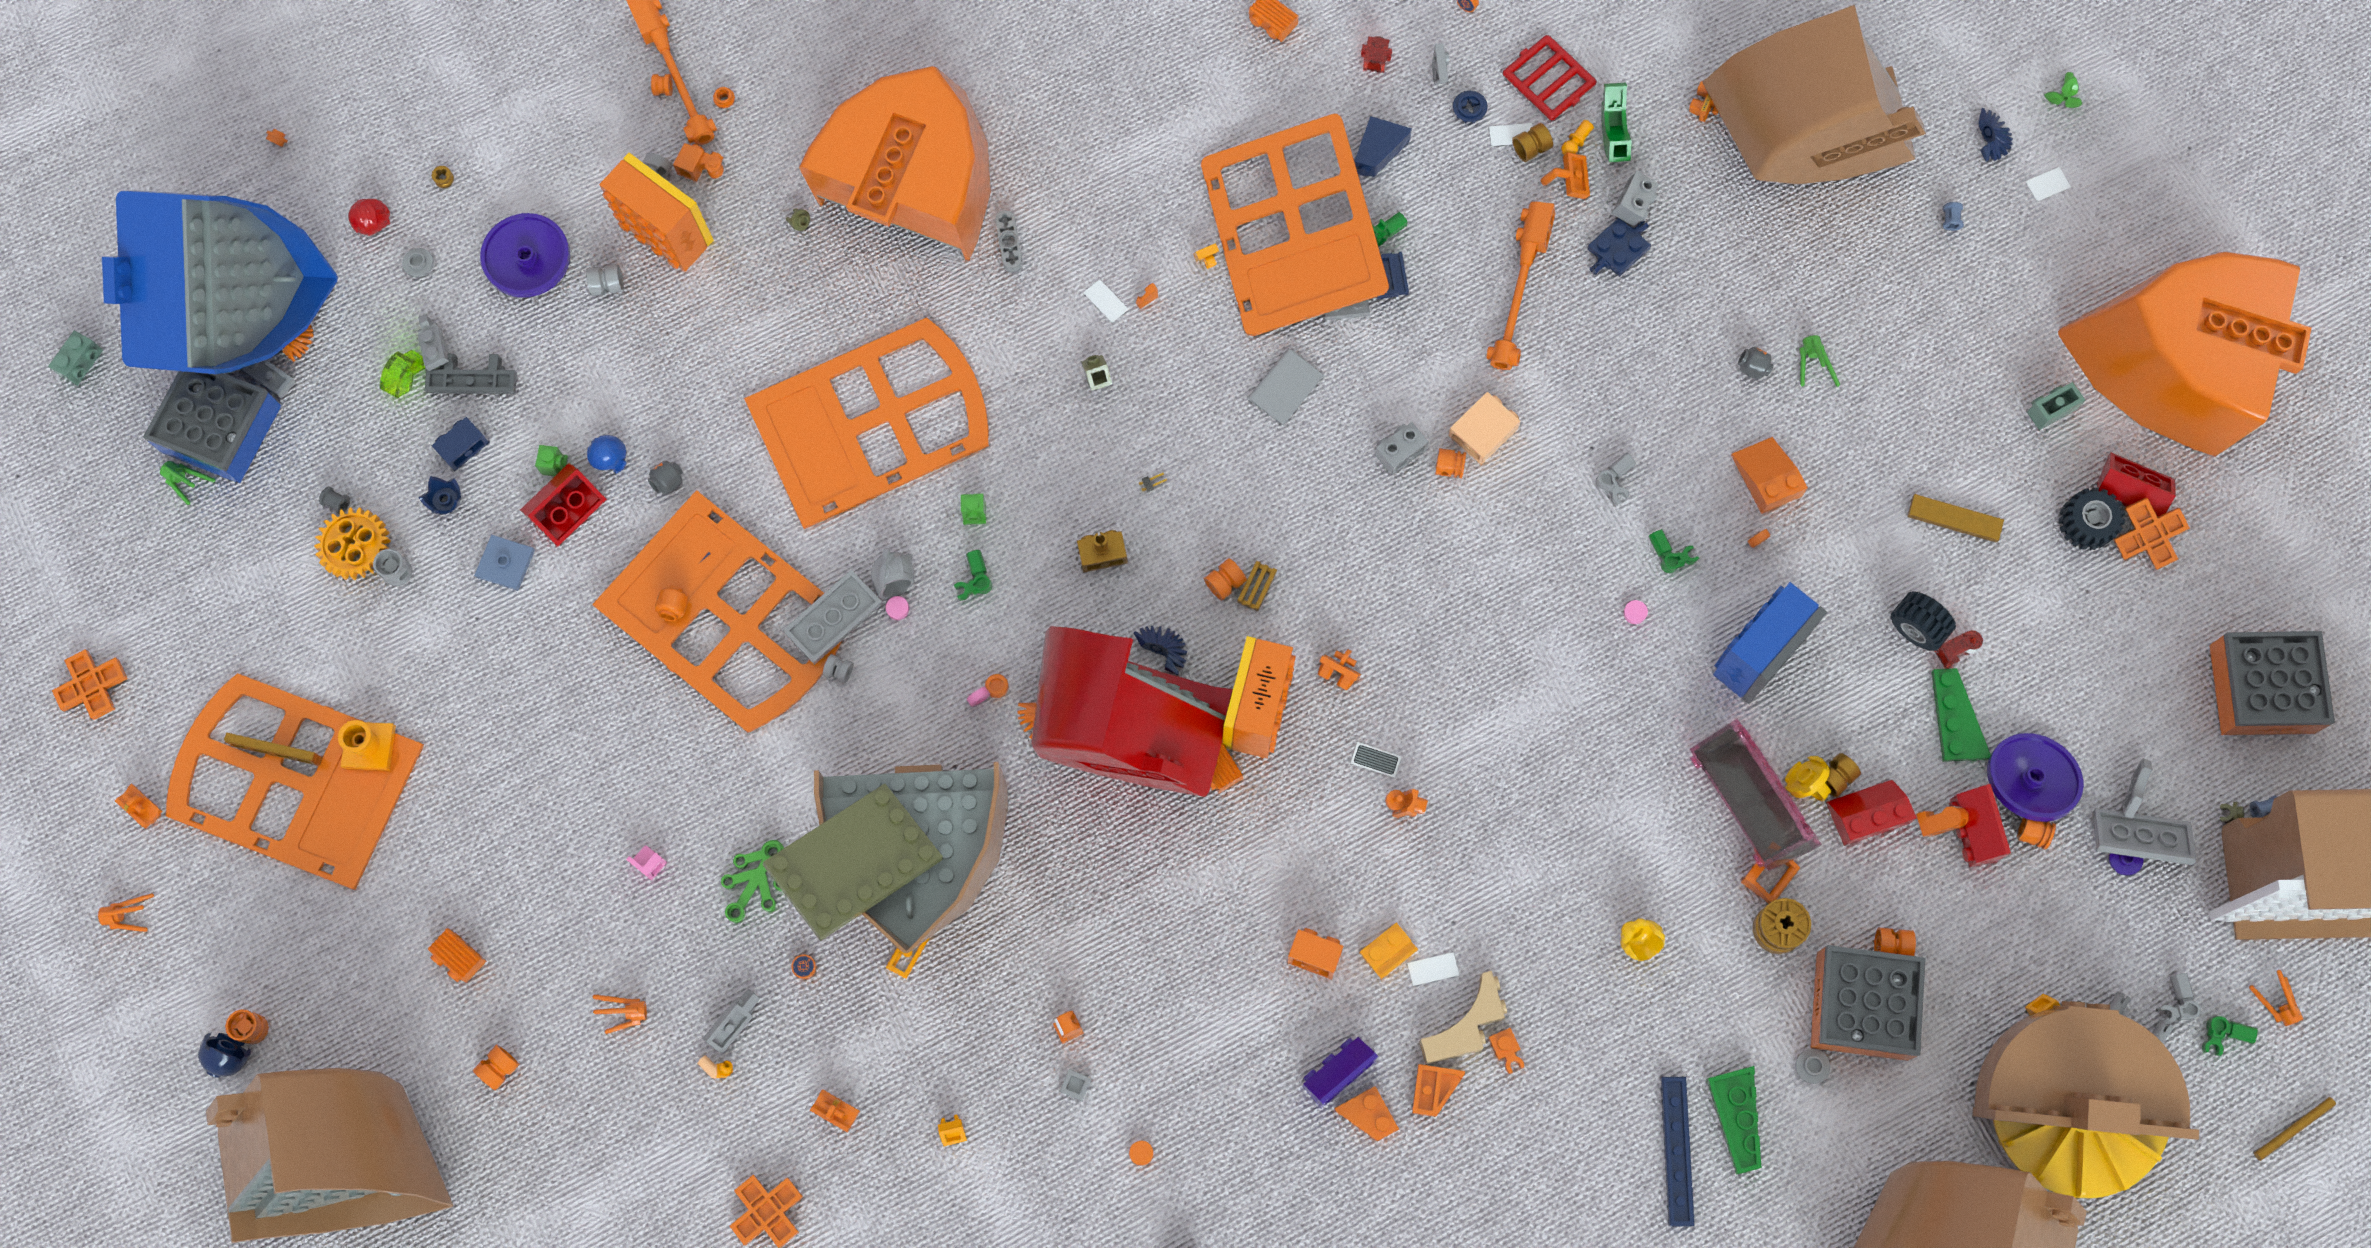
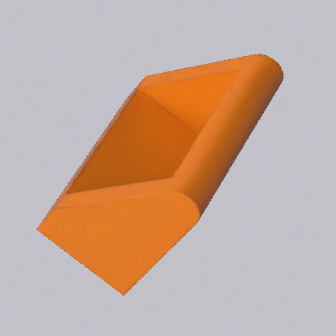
M1772 842L1741 883L1770 904L1778 899L1800 867L1780 846ZM1776 857L1789 868L1771 892L1768 893L1756 879L1771 859Z

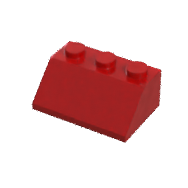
M2112 452L2109 453L2097 482L2099 492L2103 489L2107 490L2109 496L2114 494L2116 496L2115 499L2121 501L2126 507L2141 499L2148 498L2157 517L2168 511L2176 497L2175 479Z
M568 463L520 511L558 547L607 499L576 467Z
M1893 780L1826 802L1844 846L1908 825L1917 819L1908 796Z
M1991 784L1956 794L1950 799L1949 807H1962L1968 813V822L1965 826L1957 828L1956 834L1962 840L1964 847L1962 854L1964 860L1968 862L1969 868L1998 862L2011 853Z

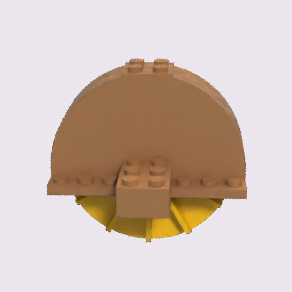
M2062 1001V1006H2053V1009L2041 1011L2022 1019L1998 1038L1984 1059L1979 1072L1972 1116L1993 1120L1999 1139L1998 1142L2013 1164L2020 1171L2030 1172L2045 1189L2055 1193L2074 1196L2075 1198H2099L2125 1191L2140 1181L2157 1162L2161 1161V1155L2169 1137L2199 1140V1130L2190 1128L2188 1090L2184 1077L2172 1054L2144 1026L2119 1014V1010H2110V1005L2087 1003L2085 1007V1002Z

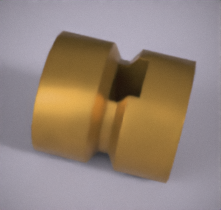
M1542 123L1531 127L1528 133L1524 131L1512 138L1514 149L1519 158L1524 162L1537 157L1538 153L1542 154L1553 148L1552 136Z
M1838 753L1829 762L1830 772L1825 784L1831 790L1830 795L1838 797L1847 789V783L1852 784L1861 775V771L1851 758L1843 753Z

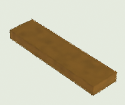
M1914 494L1907 516L1996 543L2000 539L2004 519Z
M227 732L224 738L226 743L237 748L316 766L320 765L322 761L321 756L311 751Z

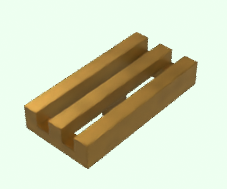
M1256 561L1237 603L1259 611L1277 573V569L1269 568L1268 565H1262L1261 562ZM1258 569H1260L1262 571L1255 583V586L1248 600L1246 601L1244 600V598L1255 578ZM1267 572L1270 575L1255 605L1252 603Z

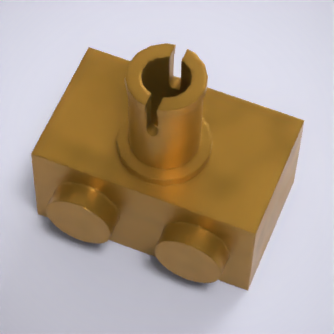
M1110 530L1105 533L1100 532V536L1096 533L1095 535L1083 536L1081 540H1077L1083 573L1128 564L1122 531Z

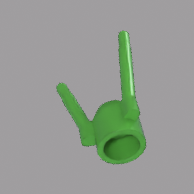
M1812 335L1804 338L1802 341L1803 347L1799 348L1801 354L1800 385H1805L1806 355H1808L1809 358L1818 357L1822 367H1825L1826 364L1835 385L1840 386L1820 336Z
M173 461L165 462L160 469V475L166 478L165 483L172 487L187 505H190V501L175 484L182 481L192 488L195 487V484L185 477V472L213 483L216 481L214 478L190 469L182 463L177 465Z

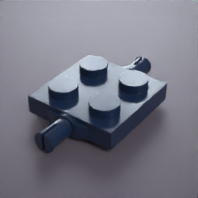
M1620 218L1616 219L1588 245V250L1598 260L1590 267V271L1596 275L1601 269L1606 267L1615 272L1619 277L1651 248V244L1641 236V233L1649 227L1647 222L1641 221L1633 228Z

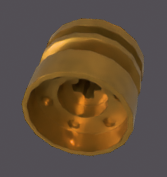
M1781 898L1772 901L1758 912L1753 921L1755 940L1761 948L1773 954L1791 952L1802 944L1811 932L1809 912L1794 899ZM1782 920H1785V921H1786L1785 924H1786L1787 926H1789V927H1787L1786 929H1784V928H1783V924L1780 923V922H1781Z

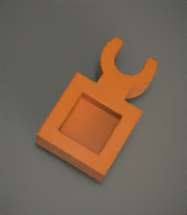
M1511 1027L1488 1037L1497 1059L1505 1058V1069L1508 1074L1513 1073L1510 1067L1512 1062L1518 1063L1520 1069L1524 1068L1523 1060L1515 1054L1521 1049Z

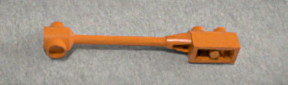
M626 0L645 44L648 45L654 42L657 50L662 54L687 109L690 119L686 123L687 126L683 127L689 143L694 142L696 145H705L711 142L715 137L713 132L717 130L712 118L707 119L705 115H698L671 55L667 35L668 30L666 28L670 24L666 15H661L659 10L663 9L659 0Z
M1535 201L1529 204L1528 209H1522L1521 221L1525 223L1523 228L1518 227L1516 233V241H1520L1521 267L1503 340L1496 341L1494 347L1489 346L1487 350V360H1491L1490 365L1496 369L1510 370L1512 366L1519 365L1521 349L1517 348L1511 341L1529 268L1532 266L1537 252H1547L1556 215L1555 206L1552 203Z

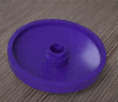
M521 213L501 220L488 232L482 243L480 261L484 274L496 289L513 297H534L549 291L564 277L570 263V246L562 229L554 221L539 214Z
M2033 733L2012 735L1998 744L1988 760L1987 776L1993 793L2007 809L2023 818L2041 822L2060 819L2069 814L2082 797L2084 780L2079 764L2065 747L2046 736Z

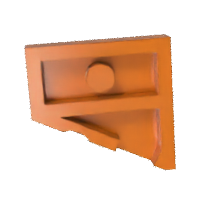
M1418 1064L1412 1114L1437 1117L1465 1075V1071Z
M1376 1086L1334 1108L1337 1114L1343 1116L1377 1142L1399 1130Z

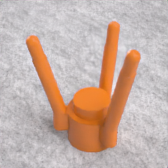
M151 893L120 903H112L107 907H101L98 911L100 924L102 926L109 925L111 930L125 929L147 932L148 928L120 923V921L124 920V913L143 910L144 906L122 907L153 898L154 894Z
M2277 970L2280 984L2288 1002L2278 1007L2280 1012H2277L2253 985H2250L2249 989L2270 1011L2277 1023L2282 1021L2285 1026H2289L2304 1018L2296 1004L2288 978L2283 976L2281 970Z
M605 995L592 996L596 1000L630 1004L625 1005V1008L596 1009L593 1011L594 1014L625 1013L626 1019L631 1020L606 1029V1034L631 1026L641 1025V1021L647 1019L645 1001Z

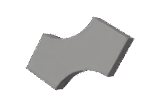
M2145 758L2141 759L2134 771L2127 796L2122 804L2124 816L2133 819L2143 801L2144 790L2153 771L2151 761Z

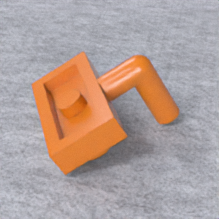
M1566 153L1563 156L1564 169L1554 168L1540 180L1543 185H1547L1557 177L1565 178L1567 196L1586 199L1590 196L1587 161L1584 155Z

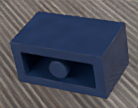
M465 417L463 420L457 421L446 434L440 435L431 446L456 471L484 448L489 441Z

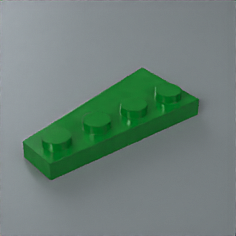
M1934 669L1931 673L1942 761L1989 760L1991 756L1958 669Z
M1755 1066L1706 1079L1736 1175L1762 1168L1757 1123L1758 1112L1756 1109L1757 1094L1754 1080Z

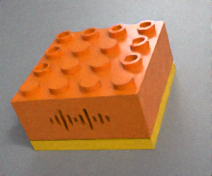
M628 153L599 184L603 191L602 196L609 202L607 205L614 211L613 216L619 221L618 225L627 233L631 231L641 244L647 243L657 256L661 257L663 255L667 258V262L675 269L680 268L686 272L707 249V246L709 247L714 241L697 203L631 153Z
M1249 636L1246 637L1224 723L1223 745L1226 749H1233V751L1268 759L1269 752L1274 753L1277 733L1282 722L1283 709L1286 706L1289 687L1293 678L1296 656L1292 655L1293 647L1261 639L1256 640V638Z

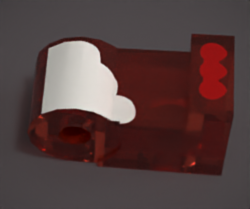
M1967 631L1943 643L1935 653L1944 668L1950 669L1960 662L1958 657L1971 655L1982 646V635L1977 631Z

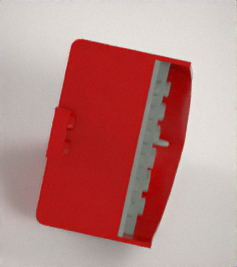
M1050 626L1045 631L1031 741L1037 755L1048 761L1137 785L1189 795L1207 796L1210 791L1223 740L1224 723L1233 689L1206 685L1128 661L1133 643L1132 638L1110 636L1076 628Z

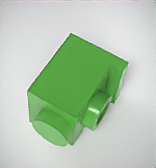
M539 445L535 466L542 475L556 476L567 465L568 455H563L558 447Z
M984 494L961 495V514L964 525L986 524V501Z

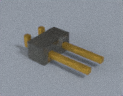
M1164 473L1150 479L1148 476L1142 478V482H1139V485L1143 484L1145 487L1142 488V491L1146 490L1148 493L1154 490V486L1167 481V479H1164L1153 485L1151 483V480L1164 475Z

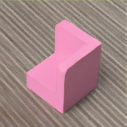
M646 845L633 859L630 856L626 859L650 880H653L667 864L662 857Z

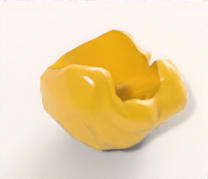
M1638 918L1635 921H1628L1621 928V948L1634 960H1649L1664 948L1665 934L1662 927L1652 920Z

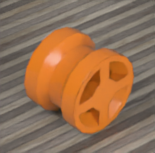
M665 74L664 76L652 75L651 90L653 96H659L660 94L672 96L673 80L671 74Z

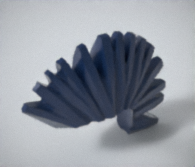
M1982 108L1979 117V128L1987 145L1982 147L1980 151L1986 162L1989 161L1990 157L1993 161L2000 160L2001 154L2006 156L2008 154L2007 150H2010L2013 145L2011 142L2013 138L2009 137L2012 136V133H2009L2010 128H2001L2005 121L1998 122L1999 115L1996 117L1995 112L1992 115L1991 110H1988L1986 113L1985 108Z
M1146 626V631L1143 627L1140 628L1141 634L1136 631L1133 632L1141 647L1165 656L1167 659L1165 670L1179 675L1176 667L1184 668L1186 660L1181 656L1187 655V651L1181 649L1186 644L1182 643L1183 638L1178 639L1180 637L1179 634L1174 636L1175 631L1170 633L1171 629L1167 628L1162 636V626H1159L1157 633H1155L1153 626L1150 629Z

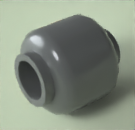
M1755 346L1745 349L1738 361L1740 371L1755 380L1761 379L1764 375L1768 376L1774 366L1771 363V355Z
M662 461L650 470L648 482L655 492L669 494L682 484L681 474H683V471L677 463L672 464L669 461Z

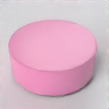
M900 596L890 598L886 603L888 616L893 620L904 619L909 613V605L906 599Z
M1638 600L1630 601L1624 609V617L1631 624L1642 623L1648 614L1646 605Z
M982 687L972 693L966 700L971 707H974L985 701L990 696V693L986 687Z

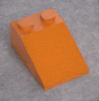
M1773 437L1731 454L1761 514L1801 498L1808 489L1798 468Z

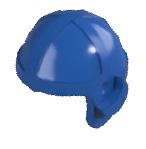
M602 435L592 440L587 450V459L592 467L599 470L613 469V472L617 474L626 466V447L619 438L612 435Z

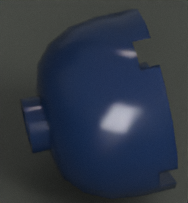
M207 1033L198 1051L199 1062L207 1074L219 1078L221 1076L235 1075L243 1069L251 1055L250 1048L246 1051V1049L242 1048L245 1043L230 1038L228 1034L218 1033L217 1037L211 1036L212 1033Z

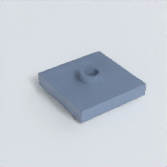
M491 535L474 576L478 579L519 591L535 549Z

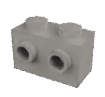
M1636 171L1628 179L1611 214L1633 227L1639 221L1643 222L1650 212L1647 209L1649 204L1652 205L1658 196L1656 190L1659 183Z
M1410 422L1408 425L1403 424L1394 431L1395 434L1393 436L1383 438L1376 445L1375 456L1391 475L1428 448L1429 441L1413 422Z

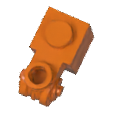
M684 143L673 166L678 175L697 182L702 171L705 169L711 178L721 177L724 172L722 166L724 158L716 152L708 154L704 152L702 147L696 144L689 145Z

